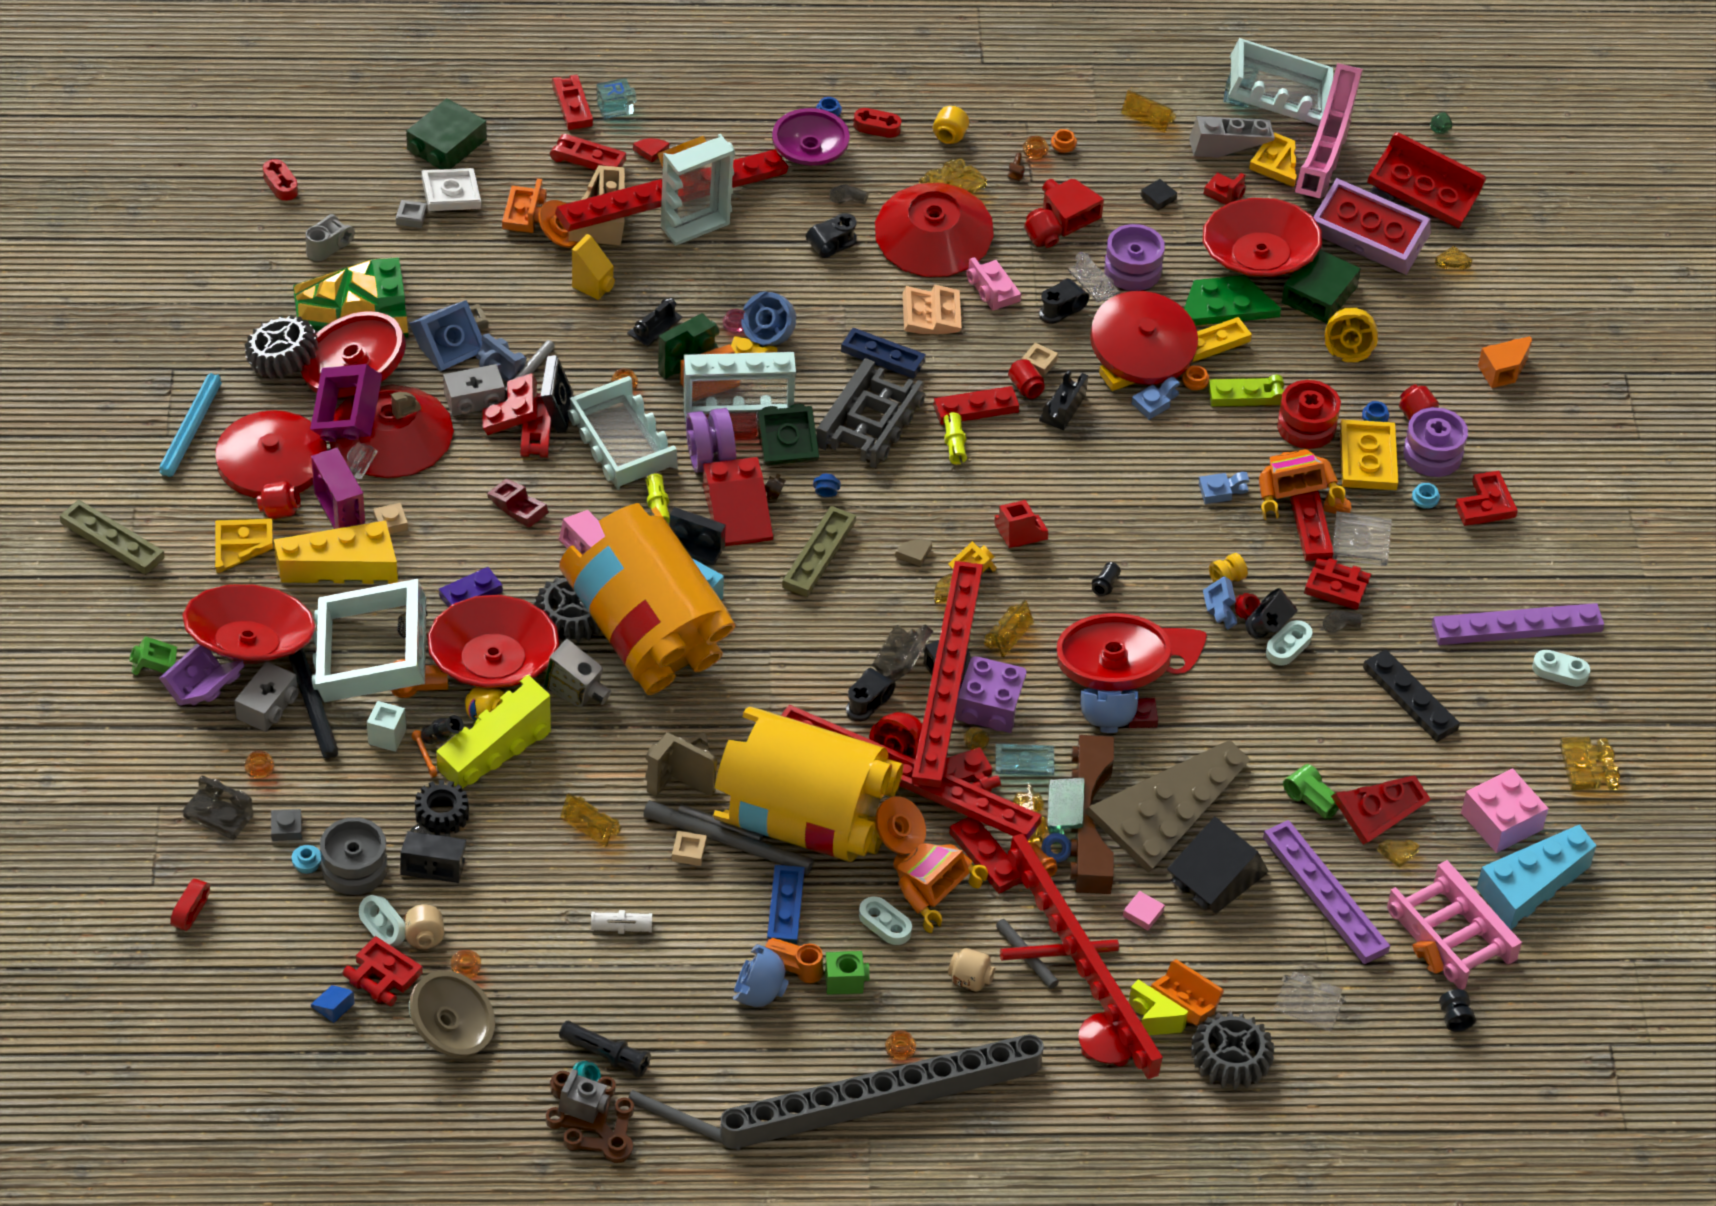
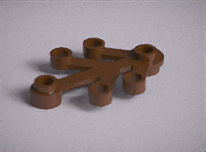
M558 1071L551 1077L550 1091L554 1097L560 1099L565 1083L561 1084L559 1082L567 1081L570 1075L569 1072ZM604 1076L597 1081L611 1088L606 1089L605 1092L606 1095L610 1096L605 1112H598L593 1123L571 1115H565L558 1111V1107H552L547 1110L546 1124L552 1129L560 1127L571 1128L564 1133V1145L567 1149L602 1151L604 1156L613 1163H622L632 1154L633 1142L626 1133L629 1118L634 1114L633 1101L626 1097L616 1101L615 1114L617 1121L614 1132L606 1124L610 1100L616 1091V1083L613 1078ZM626 1106L629 1107V1109L621 1110L620 1107ZM552 1116L560 1117V1119L558 1120H552L550 1118ZM580 1130L594 1131L600 1138L583 1137ZM571 1137H575V1138H577L578 1140L572 1142V1141H569L568 1139L571 1138Z

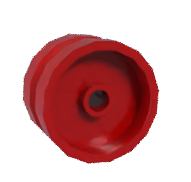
M1315 380L1296 381L1287 386L1282 393L1277 423L1280 436L1289 444L1305 449L1321 448L1330 443L1336 434L1341 400L1338 393L1331 386Z

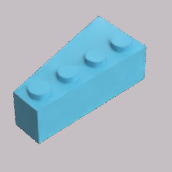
M1579 824L1483 866L1476 889L1499 918L1512 930L1517 926L1518 921L1523 917L1531 915L1538 905L1543 901L1551 899L1557 890L1562 886L1566 887L1591 866L1596 844Z

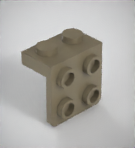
M668 732L657 745L653 744L646 755L648 769L645 778H647V792L657 797L672 777L709 796L715 792L717 759L709 751L702 750L688 743L685 739L676 737Z

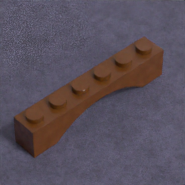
M1079 735L1078 746H1072L1071 763L1077 764V767L1072 769L1071 786L1076 787V792L1071 794V810H1076V815H1071L1070 832L1076 833V839H1071L1070 856L1076 857V862H1071L1070 880H1075V892L1111 894L1114 853L1096 831L1093 820L1084 812L1091 806L1100 788L1112 776L1114 737Z

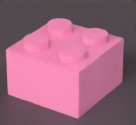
M1512 768L1466 791L1461 814L1489 846L1498 853L1542 831L1549 808Z

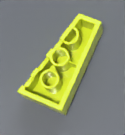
M528 674L520 680L522 686L514 693L508 690L500 697L502 703L493 711L489 712L487 709L483 711L470 730L467 727L463 728L461 732L436 751L437 770L446 779L454 782L455 787L459 784L463 789L467 785L474 784L481 776L499 768L503 762L514 755L521 754L525 748L537 740L544 739L551 732L550 694Z

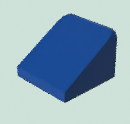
M331 985L311 1004V1007L334 1023L355 1004L354 992L350 989Z

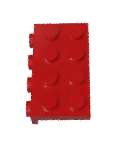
M1395 132L1386 150L1369 175L1367 183L1459 229L1480 195L1486 177L1399 132Z

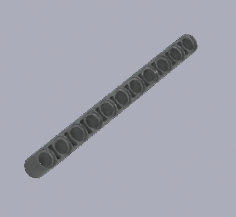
M1022 1035L729 1108L721 1116L720 1138L722 1144L727 1148L736 1149L739 1145L742 1148L1032 1075L1041 1068L1044 1044L1036 1035Z

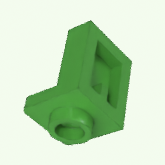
M145 636L139 646L135 645L131 651L129 661L133 663L132 674L138 675L142 667L165 673L176 662L177 646Z

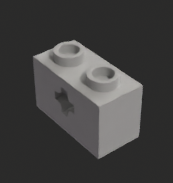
M497 364L443 374L444 395L452 416L481 411L483 408L505 402V387Z
M266 661L235 699L236 719L267 732L273 723H277L280 720L284 709L289 703L292 704L296 700L299 693L296 674Z

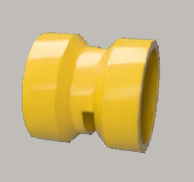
M1238 553L1230 554L1225 560H1216L1209 565V573L1213 582L1218 581L1224 576L1231 581H1241L1248 575L1246 563Z

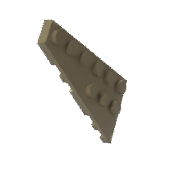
M1228 740L1091 805L1084 812L1149 873L1251 759L1231 740Z

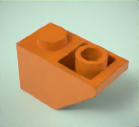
M1530 336L1489 345L1481 349L1478 368L1491 388L1516 383L1529 356L1532 343Z

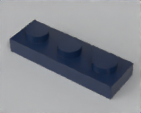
M856 328L851 329L841 344L842 353L861 360L865 358L875 362V365L913 379L922 368L926 359V354Z

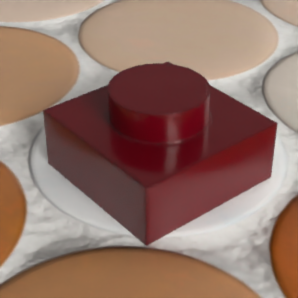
M1138 698L1137 712L1133 720L1128 724V728H1157L1158 715L1155 698Z

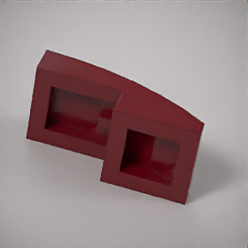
M507 478L487 493L488 498L514 520L529 528L549 513L546 503L528 496L525 486Z

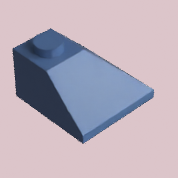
M467 300L440 309L409 323L419 348L439 371L477 355L481 349L482 335Z

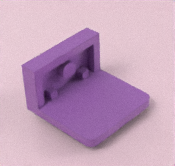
M196 644L159 679L179 706L190 703L196 705L201 701L210 702L218 697L221 693L219 689L223 685H228L235 681L241 675L239 671L245 665L242 661L220 665L209 649Z
M972 657L959 692L955 720L1011 733L1014 726L1016 705L1026 678V669L982 657Z

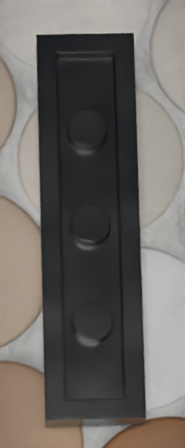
M1387 649L1364 661L1363 669L1436 742L1459 730L1460 722Z

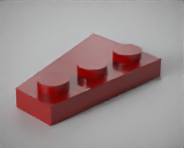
M1415 775L1373 786H1364L1346 792H1337L1331 795L1363 845L1431 800Z

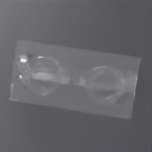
M1080 252L1075 258L1077 260L1076 265L1068 268V271L1098 303L1120 293L1113 285V280L1096 266L1088 253Z

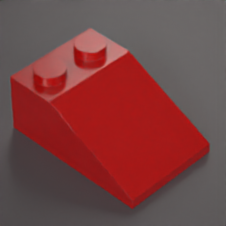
M758 457L704 463L703 490L711 520L726 525L725 547L773 540L764 479Z

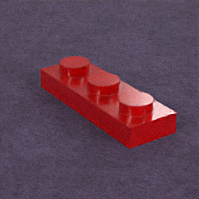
M1012 386L934 398L933 402L940 425L945 424V415L949 416V422H951L949 413H958L961 416V422L1019 413V403Z
M1319 490L1291 496V505L1304 560L1316 561L1317 558L1333 559V547Z
M967 817L950 826L949 834L975 865H983L987 868V880L998 894L1022 883L1021 874L1016 867L1011 865L1008 854L980 821Z

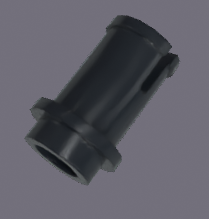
M1107 562L1099 576L1094 577L1092 580V590L1096 595L1106 596L1112 592L1113 583L1121 573V569L1116 563Z

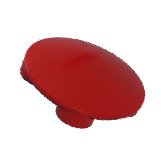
M1104 1012L1094 1014L1082 1023L1078 1038L1081 1053L1084 1057L1116 1066H1123L1128 1063L1129 1058L1133 1055L1128 1047L1121 1043L1117 1029L1113 1023L1108 1022Z

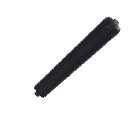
M301 648L296 653L288 656L294 674H296L297 683L322 756L325 759L335 758L338 755V747L319 692L313 688L312 672L304 649Z

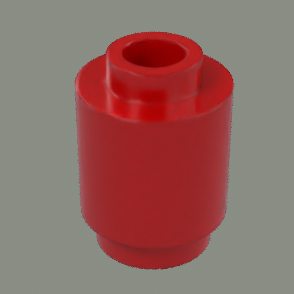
M1017 360L1011 365L1008 377L1023 396L1034 399L1043 393L1045 389L1044 379L1030 360Z

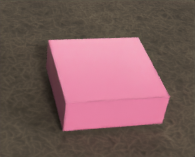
M1139 891L1124 909L1123 917L1149 930L1164 912L1165 905Z

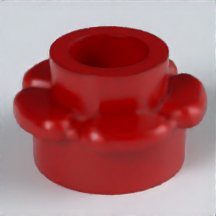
M1244 593L1243 595H1238L1235 603L1237 615L1247 620L1260 605V600L1254 594Z

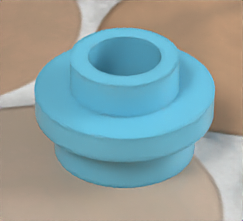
M1421 483L1413 490L1412 500L1417 506L1433 508L1439 503L1440 494L1435 485Z
M303 845L292 853V864L301 873H313L321 864L320 850L315 846Z

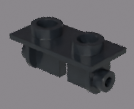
M663 299L653 312L649 313L642 320H638L627 334L648 347L659 338V335L667 332L679 322L683 316L675 312L677 304L674 299Z

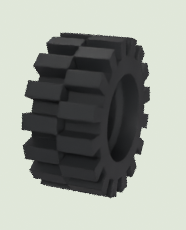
M439 780V785H435L434 781L430 782L429 789L424 785L421 788V793L417 792L415 800L416 821L419 822V827L421 829L425 828L428 834L435 831V835L440 836V832H445V836H450V830H453L456 834L460 831L459 826L464 828L466 820L468 821L469 802L466 791H462V786L458 784L454 788V782L449 781L448 785H444V780ZM438 804H448L453 807L452 810L444 813L431 810L433 806Z

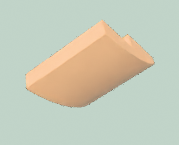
M934 285L932 291L909 286L905 287L902 293L904 331L919 334H950L960 332L962 329L960 290Z

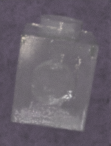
M357 442L356 446L350 449L346 464L354 478H363L378 450L360 442Z

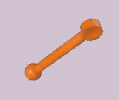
M415 730L412 732L411 738L419 746L430 777H437L436 767L432 764L424 746L421 731Z

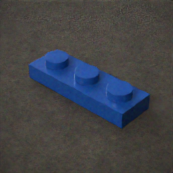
M775 865L767 942L768 939L775 938L797 945L805 867Z

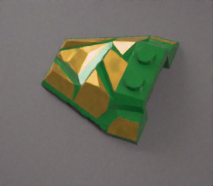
M398 257L370 259L293 285L297 317L301 316L304 321L308 320L313 330L320 331L331 322L350 314L372 311L384 313L395 319L405 338L408 337L405 295Z

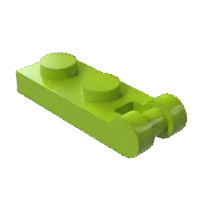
M1277 374L1269 378L1209 379L1208 384L1211 407L1281 405L1282 393L1284 392L1283 377Z

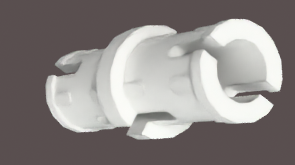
M619 910V913L592 912L591 931H618V934H624L625 931L652 932V913H625V910ZM608 921H635L636 923H608Z

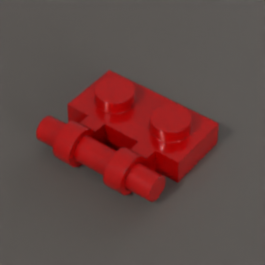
M1317 558L1315 567H1313L1306 583L1304 594L1358 610L1366 591V586L1369 584L1371 573L1361 571V567L1354 565L1351 568L1338 564L1337 560L1331 558L1328 560Z
M980 747L948 757L946 760L944 772L968 783L974 782L972 783L973 785L992 792L993 788L1001 786L998 775L988 778V776L992 775L993 768Z
M375 936L356 954V963L361 966L356 970L348 965L342 972V976L349 979V983L357 989H364L371 994L373 1000L378 1003L384 1002L391 1007L396 1002L397 996L389 991L395 987L404 993L423 974V966ZM372 973L382 979L378 984L368 978Z

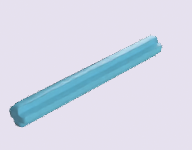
M210 373L204 380L159 466L161 475L172 477L176 472L221 385V377L218 374Z

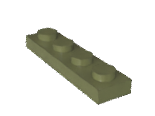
M79 499L60 515L61 524L145 575L165 558L162 549Z
M830 506L784 577L782 588L808 598L856 523V515Z

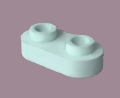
M1300 620L1287 623L1268 641L1266 649L1267 659L1276 665H1287L1292 662L1311 642L1312 628L1310 625Z
M1541 650L1536 653L1532 665L1533 671L1539 677L1574 687L1584 685L1588 681L1590 666L1583 659L1551 650Z
M375 895L365 897L359 906V917L374 937L377 936L392 947L400 945L405 939V922L384 897Z
M868 897L861 902L859 908L860 921L875 934L892 945H902L910 939L912 931L911 921L891 904L880 897Z

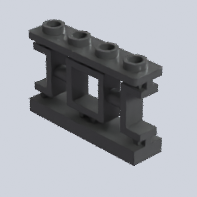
M865 358L817 427L818 448L826 450L831 445V449L836 450L841 442L861 449L860 460L864 462L867 459L870 460V467L876 469L880 461H885L888 457L891 445L899 441L903 427L911 423L915 409L921 408L926 396L923 392L924 382L918 380L914 385V381L908 379L904 387L885 381L884 369L879 368L875 370V362ZM870 385L871 391L880 394L879 396L867 391ZM890 398L902 403V405L899 407V409H898V403L889 400ZM865 407H868L885 415L880 422H877L860 414ZM846 420L847 426L856 429L855 431L843 426ZM866 433L878 438L875 444L874 438L865 435Z

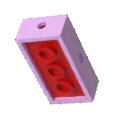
M1338 178L1334 181L1314 215L1315 221L1322 230L1323 239L1407 275L1431 234L1430 218Z

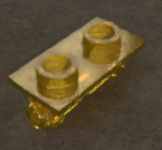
M1131 90L1127 91L1121 113L1165 133L1169 122L1173 123L1176 118L1173 109Z
M1024 600L1020 605L1010 606L998 621L1000 626L995 625L984 636L985 646L990 649L993 647L999 648L1001 657H1005L1034 623L1027 600Z
M1029 783L1027 784L1028 793H1016L1013 802L1041 814V811L1045 810L1042 796L1040 793L1036 794ZM1043 816L1042 823L1028 840L1029 844L1036 840H1040L1043 843L1045 839L1044 834L1048 833V826Z
M570 793L567 794L560 818L606 848L612 834L616 836L621 831L622 826L619 825V821L612 819L605 813H599L598 809L586 802L583 797H576Z

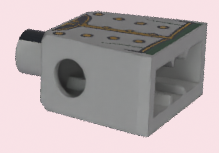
M566 639L550 656L543 684L544 689L578 707H583L590 698L603 705L611 694V690L600 683L603 671L601 665L570 640Z

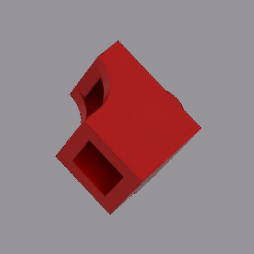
M1026 500L999 506V515H994V524L1009 548L1048 540V529L1040 516L1033 513Z

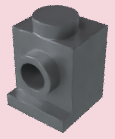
M572 1069L561 1091L558 1111L593 1123L598 1112L604 1113L610 1097L605 1094L607 1085L579 1076L578 1071Z

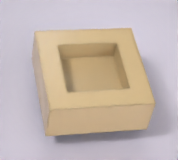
M1034 343L1021 360H1030L1040 375L1044 377L1057 362L1058 353Z
M401 503L373 509L376 522L386 520L389 534L408 530V522Z
M677 831L672 852V862L701 866L707 836Z

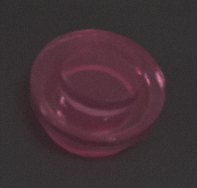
M740 309L729 310L723 317L722 325L724 329L735 334L744 332L741 319L744 320L745 312Z

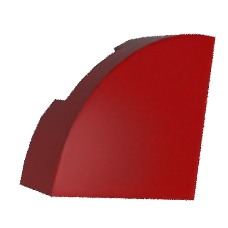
M655 138L643 139L633 144V151L652 163L658 159V153L669 149L670 143Z

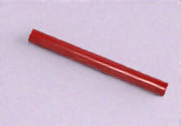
M1117 939L1091 941L1097 953L1119 951ZM1063 944L1000 949L1001 961L1067 955Z

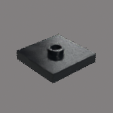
M557 355L547 356L541 398L556 432L564 433L568 430V410H571L570 398L573 397L574 392Z

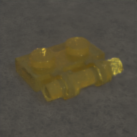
M959 158L955 161L949 160L945 162L943 167L937 170L932 169L926 172L925 176L919 179V184L945 183L963 188L973 194L986 187L987 179L972 165L965 167V161Z
M1590 737L1561 738L1560 749L1571 790L1599 789L1601 780L1607 783L1609 790H1616L1620 787L1618 781L1620 778L1619 769L1614 765L1613 761L1615 753L1613 747L1609 745L1607 738L1598 739L1597 745L1593 746ZM1596 759L1602 762V766H1597Z

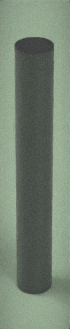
M1005 919L997 922L996 928L1014 948L1028 947ZM1039 958L1024 959L1049 989L1058 985V979Z

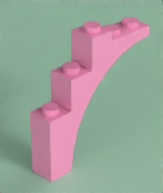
M1337 63L1315 140L1305 163L1300 169L1295 189L1296 193L1316 198H1323L1327 195L1332 171L1336 170L1341 147L1346 142L1363 69Z

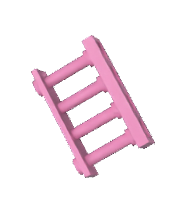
M1448 860L1438 865L1433 884L1405 898L1396 887L1391 889L1387 905L1390 915L1398 920L1417 942H1436L1444 965V975L1459 989L1463 990L1466 988L1470 969L1497 955L1507 965L1518 959L1522 942ZM1440 893L1445 895L1452 903L1426 918H1423L1414 908ZM1457 914L1463 915L1468 920L1469 926L1443 940L1433 930V927ZM1477 934L1482 936L1489 944V946L1463 960H1460L1451 950V948Z

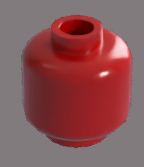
M1043 208L1030 212L1024 224L1025 232L1036 247H1053L1059 242V237L1063 230L1055 214L1051 210Z
M1414 384L1400 395L1399 408L1409 421L1415 413L1422 409L1439 408L1438 400L1426 386Z
M280 481L264 485L261 495L257 496V504L260 512H265L269 519L276 520L292 517L296 513L297 508H300L301 499L296 486H292L288 481Z

